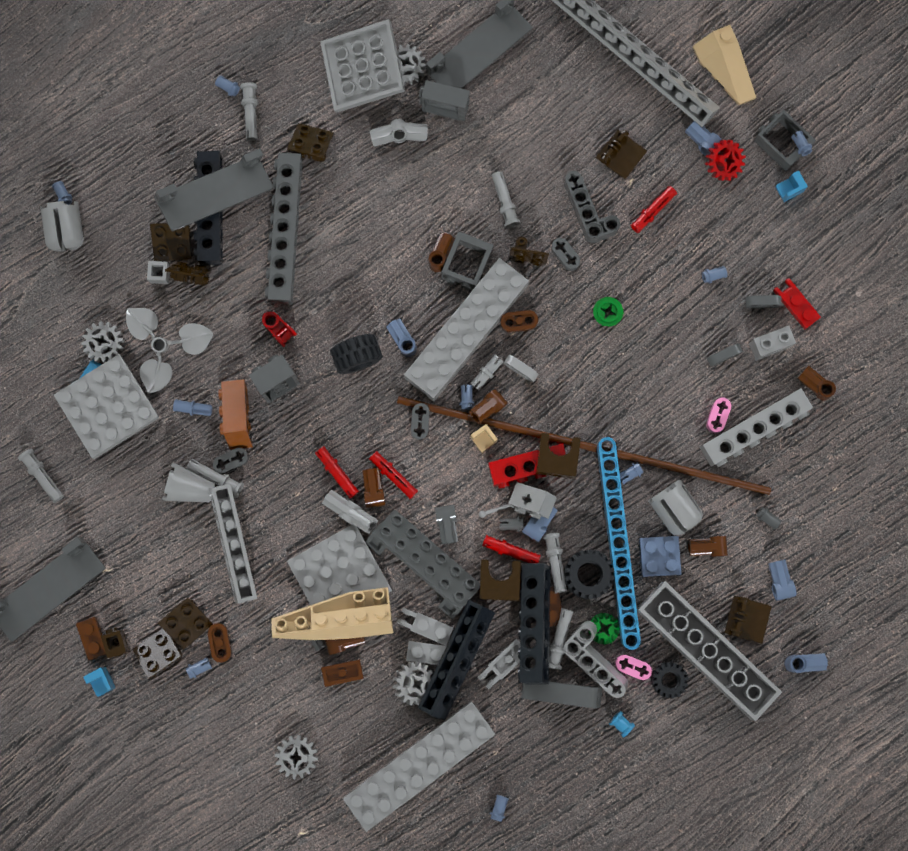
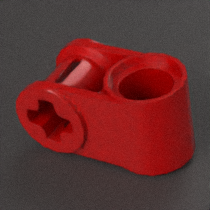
M266 312L262 316L264 327L283 348L292 336L297 335L275 312ZM269 318H275L276 323L269 326L266 324Z

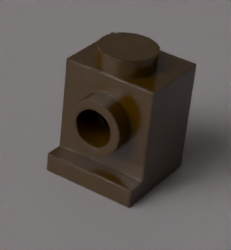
M117 627L106 630V634L101 636L107 659L131 652L123 630H118ZM116 638L119 640L118 646L114 645V640Z

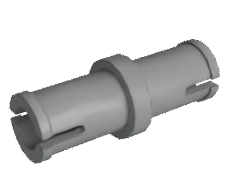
M494 354L485 367L482 366L479 374L470 382L478 391H480L489 378H493V373L503 364V361L498 359L497 355Z

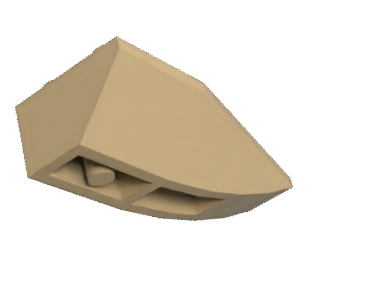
M388 587L348 592L272 618L273 638L335 640L393 633Z

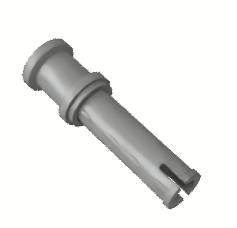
M243 83L240 85V88L243 92L241 104L245 110L246 140L255 141L258 140L256 120L258 100L256 99L255 91L257 84Z
M495 172L491 176L501 205L500 214H503L505 220L504 227L506 229L515 228L521 224L516 215V205L511 201L503 172Z
M32 448L26 450L18 457V460L22 461L27 467V472L34 475L53 503L60 501L64 497L44 470L43 462H39L34 455Z
M191 459L186 467L189 471L213 482L217 486L231 484L234 498L240 495L244 487L243 482L238 483L231 479L228 474H219L194 459Z
M560 533L543 535L547 546L546 555L549 557L555 593L567 591L561 560L563 549H560Z
M561 608L553 644L549 645L550 668L559 670L562 668L560 664L565 653L564 645L574 611Z

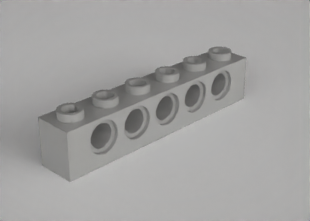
M801 388L700 446V449L711 467L715 464L720 467L728 462L726 458L733 455L735 458L744 453L743 448L748 445L750 448H753L761 443L759 439L766 436L768 439L777 434L776 429L781 426L784 430L794 424L792 420L798 417L801 420L810 415L808 411L813 406ZM787 406L792 407L793 415H789L786 412ZM770 415L777 418V424L770 422ZM754 425L760 426V434L754 432ZM738 434L744 436V443H739L737 441ZM722 443L728 446V453L721 451L720 445Z
M231 484L209 488L235 603L239 604L257 599Z

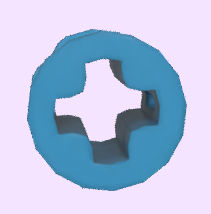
M619 711L610 720L609 724L617 728L624 738L631 732L635 724L630 723L622 715L623 713Z

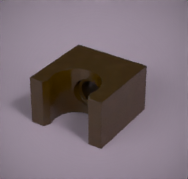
M541 433L536 474L575 479L581 438L574 437L570 443L569 453L558 456L552 453L548 447L549 434Z
M481 560L479 599L519 601L521 561H513L509 578L498 581L489 574V561Z

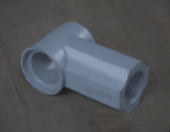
M695 121L685 131L698 145L700 152L704 156L711 154L708 149L715 148L713 143H720V140H722L716 133H710L704 126L701 127Z
M401 319L390 322L386 328L400 349L401 354L405 357L414 356L417 352L415 340L411 337ZM407 343L413 345L410 350H404L403 346Z
M553 507L549 519L541 517L540 520L531 518L522 532L536 542H539L558 510Z
M786 560L768 563L773 581L772 592L775 600L795 597L796 587L793 580L790 579Z
M825 653L790 655L785 659V668L793 673L826 671L828 666ZM794 659H797L799 661V667L797 669L793 667Z

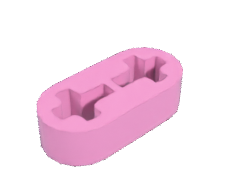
M719 398L713 403L706 424L709 432L716 434L724 429L731 410V403L728 399ZM723 402L726 409L722 410L721 414H719L720 407L717 404ZM718 417V424L720 425V427L714 429V425L711 424V422H714Z
M620 655L615 660L617 670L637 679L646 680L652 674L649 664L631 656ZM626 658L627 663L631 664L632 668L624 667V669H621L622 665L619 664V661ZM643 665L646 666L647 674H643L642 677L639 676L640 672L634 670L635 666L642 668Z

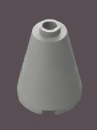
M172 463L171 467L175 469L169 472L164 490L167 496H163L162 500L210 503L209 488L215 487V484L176 463Z

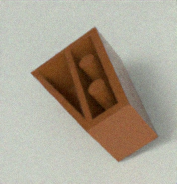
M245 380L221 382L222 389L218 390L219 400L222 401V406H219L220 418H223V423H220V433L224 435L230 450L252 448L253 444L249 436L251 424L249 423L248 412H250L248 389Z

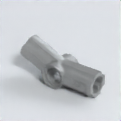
M395 119L390 125L370 130V136L375 147L393 141L396 143H402L405 140L426 141L428 126L427 124L406 123L402 119Z
M332 490L324 498L322 504L339 514L338 516L349 524H354L368 534L376 529L378 520L363 511L354 502L346 500Z

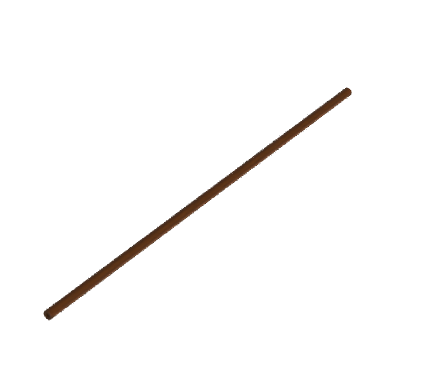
M401 396L397 400L398 404L414 407L418 403H425ZM425 403L430 408V412L474 422L469 413ZM490 418L481 423L540 438L541 433H547ZM547 433L550 437L549 441L570 446L572 438ZM580 441V449L597 452L596 444ZM601 446L606 452L611 450V448ZM617 450V457L767 495L771 493V487Z

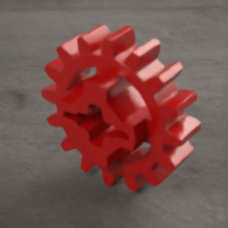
M720 140V143H713L715 148H709L708 150L711 154L705 156L709 159V162H706L705 165L710 166L707 171L713 173L712 177L718 178L720 181H724V179L731 181V177L737 178V172H743L740 167L745 166L742 159L746 158V156L741 155L744 149L738 148L739 143H733V140Z

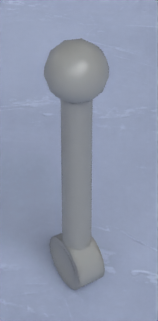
M506 504L487 511L481 510L479 512V517L484 518L488 514L509 507H515L510 504Z

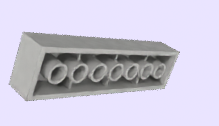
M499 258L405 372L404 379L434 402L499 323L501 317L507 313L525 291L529 280Z
M666 581L661 582L637 608V612L750 720L756 721L782 693L779 688Z
M470 701L346 794L343 800L367 832L496 734L474 703Z

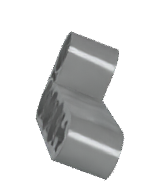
M585 621L568 638L564 645V652L612 697L620 698L626 692L628 680L590 645L597 633V627L593 622ZM583 629L590 630L592 635H585ZM570 643H576L578 649H573ZM590 656L593 662H587L584 657ZM599 670H605L608 675H601Z

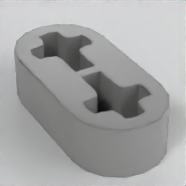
M508 355L504 361L508 368L534 383L539 375L534 369L512 355Z

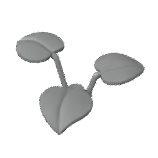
M127 308L126 323L132 336L139 340H145L150 334L152 337L151 348L157 352L158 361L149 359L140 368V378L148 393L161 390L172 378L171 365L164 362L161 363V353L166 352L169 345L182 343L185 352L197 355L208 347L213 337V332L209 328L200 324L189 323L179 330L181 340L167 341L165 338L155 337V334L152 332L158 327V317L152 310L147 308Z

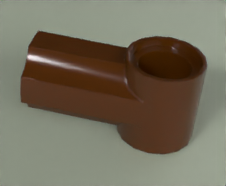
M440 233L436 245L429 255V267L433 272H441L455 241V238L450 234ZM437 258L442 260L440 264H434L432 261Z
M810 366L797 378L813 391L820 400H828L836 392L835 384L823 378ZM822 386L829 389L830 393L828 395L821 391Z
M495 388L483 398V401L473 407L469 414L475 423L481 424L493 413L496 414L502 410L508 402Z
M379 468L362 470L366 508L385 506Z
M726 536L688 539L689 556H728Z
M365 637L325 640L329 655L366 643Z

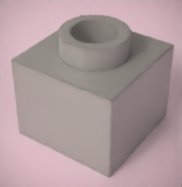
M148 261L147 280L149 283L169 284L170 272L165 271V269L170 267L168 262ZM159 272H163L162 276H157Z

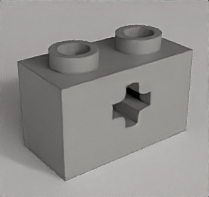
M786 326L754 338L749 345L755 360H759L791 348L796 344L790 327Z
M517 482L508 504L514 506V511L525 515L526 512H529V516L540 520L541 517L549 519L557 497L547 491Z

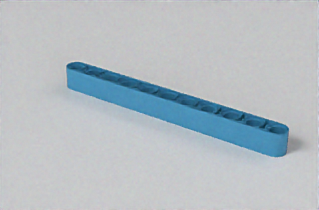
M605 437L597 444V455L612 568L614 567L613 576L615 577L613 583L620 639L625 648L634 650L639 647L641 639L615 441L610 437ZM602 442H609L611 450L608 452L604 451L601 447ZM611 461L614 465L613 470L607 471L604 468V462ZM608 480H613L616 483L614 490L607 488L606 482ZM610 499L618 501L617 509L614 510L609 507ZM613 518H617L621 522V526L618 529L613 528L611 525ZM616 537L623 540L621 548H616L613 544ZM618 557H623L626 561L625 566L622 568L616 565ZM621 576H625L628 579V584L625 587H621L618 583ZM623 596H628L631 600L627 607L621 604ZM627 615L633 618V623L630 626H625L623 623V619ZM629 635L635 637V643L632 646L626 644V638Z

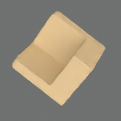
M487 424L474 432L470 437L481 453L497 443L498 440Z

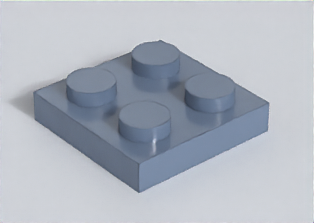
M679 536L639 538L642 577L682 575Z

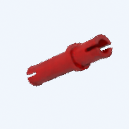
M668 186L646 210L644 209L641 212V215L630 225L636 233H640L648 223H652L654 217L677 195L676 190Z
M325 446L317 450L318 452H315V455L325 466L324 469L330 472L349 499L360 492L340 468L337 459L330 455Z
M378 451L369 458L381 470L380 473L382 475L385 474L409 499L418 492L393 467V463L388 462Z
M488 535L485 536L482 547L497 551L500 555L505 554L530 564L538 563L541 556L540 554L509 544L504 539L501 541Z

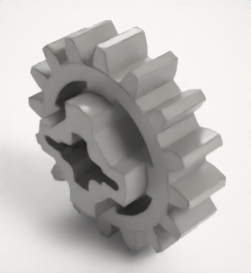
M409 44L406 45V48L399 45L397 53L404 86L408 81L410 85H413L414 79L419 82V76H424L423 70H426V64H424L425 57H421L422 51L416 52V46L410 49ZM414 58L417 60L418 66L414 62Z
M99 321V326L93 323L92 330L86 328L88 335H82L86 339V341L81 343V345L86 347L83 351L86 354L89 353L88 357L90 359L94 358V361L97 363L100 360L103 363L107 362L108 358L111 359L114 355L119 354L118 350L124 349L120 343H124L125 340L119 338L123 335L122 332L117 331L118 327L112 326L110 322L104 325L102 321ZM111 333L114 335L115 342L111 340ZM106 340L108 343H105V344L102 343V344H100V343H98L97 341L101 342V341ZM91 343L95 345V352L92 349Z
M408 662V667L402 664V671L396 670L398 678L395 677L393 680L397 684L392 687L398 690L395 695L401 697L400 701L406 702L409 705H412L413 702L419 705L432 679L430 675L433 672L427 670L428 666L421 665L420 662H415V664ZM418 670L420 673L415 674L412 671ZM408 693H410V694H411V693H414L415 696H409V695H407V694H408Z
M297 735L294 740L293 736H289V742L284 739L282 741L284 746L277 747L280 753L275 754V757L279 758V761L275 764L282 766L279 772L286 771L285 777L293 774V779H296L299 774L302 779L304 778V772L311 774L310 767H316L313 761L319 758L314 756L318 749H312L314 742L308 744V737L301 740V736ZM294 744L291 752H285L289 745ZM302 745L307 748L309 753L304 752ZM296 751L298 752V756L302 757L297 761V763L295 761V758H292V755H294ZM285 761L291 764V768L286 765ZM309 762L304 769L299 770L301 763Z

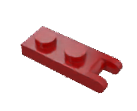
M788 278L785 280V283L789 288L781 292L776 287L773 291L776 295L782 297V303L805 330L820 319L821 316Z

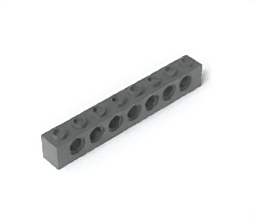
M278 153V159H275L274 162L277 177L273 178V188H276L275 195H272L274 213H271L270 216L273 231L269 232V243H272L271 250H268L270 268H267L266 271L269 286L265 287V298H268L270 304L293 305L303 164L301 154ZM286 171L292 172L289 177H284L283 174ZM285 189L291 190L288 195H282V191ZM284 207L290 208L285 214L280 212ZM282 225L288 226L285 232L279 231ZM280 244H287V247L284 250L278 249V246ZM279 262H285L286 265L283 268L279 269L276 267ZM284 280L283 286L276 287V281Z

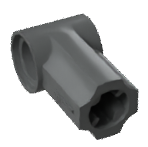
M454 504L435 507L442 545L458 542Z

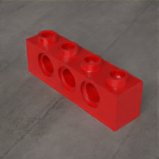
M563 444L549 447L550 451L555 455L562 456L566 454ZM538 450L488 462L493 487L498 486L501 489L510 486L509 483L514 481L525 483L528 482L530 477L535 476L536 479L547 477L536 474ZM526 462H530L533 464L534 470L527 472L524 470L523 465ZM507 467L514 468L515 475L512 477L507 476L505 469Z

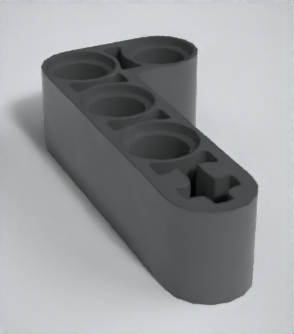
M570 171L566 175L564 187L586 241L597 243L615 236L621 224L619 218L611 215L599 219L582 175L578 171ZM580 195L584 198V201L579 202L575 197ZM587 212L591 215V218L586 219L582 214ZM613 223L616 228L611 230L606 224ZM589 230H596L598 232V235L592 236L589 233Z
M550 681L549 685L523 684L521 698L587 708H600L602 688Z

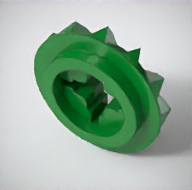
M604 297L599 299L594 305L593 315L596 322L602 326L611 327L621 321L623 307L617 299ZM611 305V313H613L614 315H609L605 319V312H603V309L607 310Z
M600 613L590 620L596 625L597 632L601 629L600 622L604 625L611 624L607 629L609 636L604 632L596 633L593 639L595 642L609 644L618 637L620 630L618 620L611 614Z

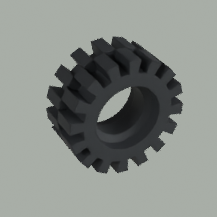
M661 663L652 672V687L662 697L671 699L679 697L686 691L685 688L688 687L687 680L689 679L686 676L687 672L676 663ZM668 672L675 674L677 677V683L672 688L665 687L662 682L663 676Z

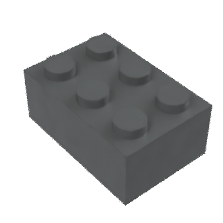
M283 355L271 357L268 360L269 363L264 366L259 365L255 367L249 375L268 404L301 384Z

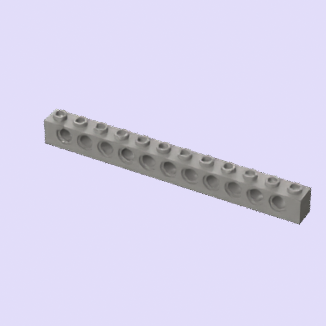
M552 0L701 127L707 124L720 107L593 0Z

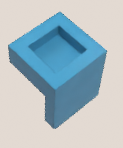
M799 171L775 186L783 202L803 193L808 187Z
M101 667L83 677L86 684L91 683L97 697L116 688L106 667Z

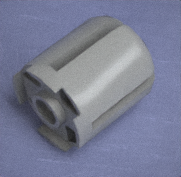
M64 201L46 203V208L40 206L45 244L49 249L64 252L67 251L66 249L71 251L82 246L84 238L78 202L74 201V205H67Z
M680 479L648 500L654 511L673 535L686 533L702 520V509Z

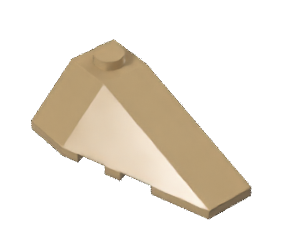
M731 25L713 31L693 45V50L699 63L708 69L712 77L720 82L724 90L738 105L756 99L739 43Z

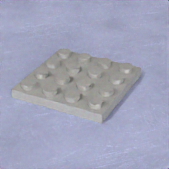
M389 19L320 41L333 108L336 113L405 92L394 33Z
M120 354L54 394V397L93 459H96L160 418Z
M354 524L287 561L310 605L348 592L388 587L389 593L392 592L358 527Z

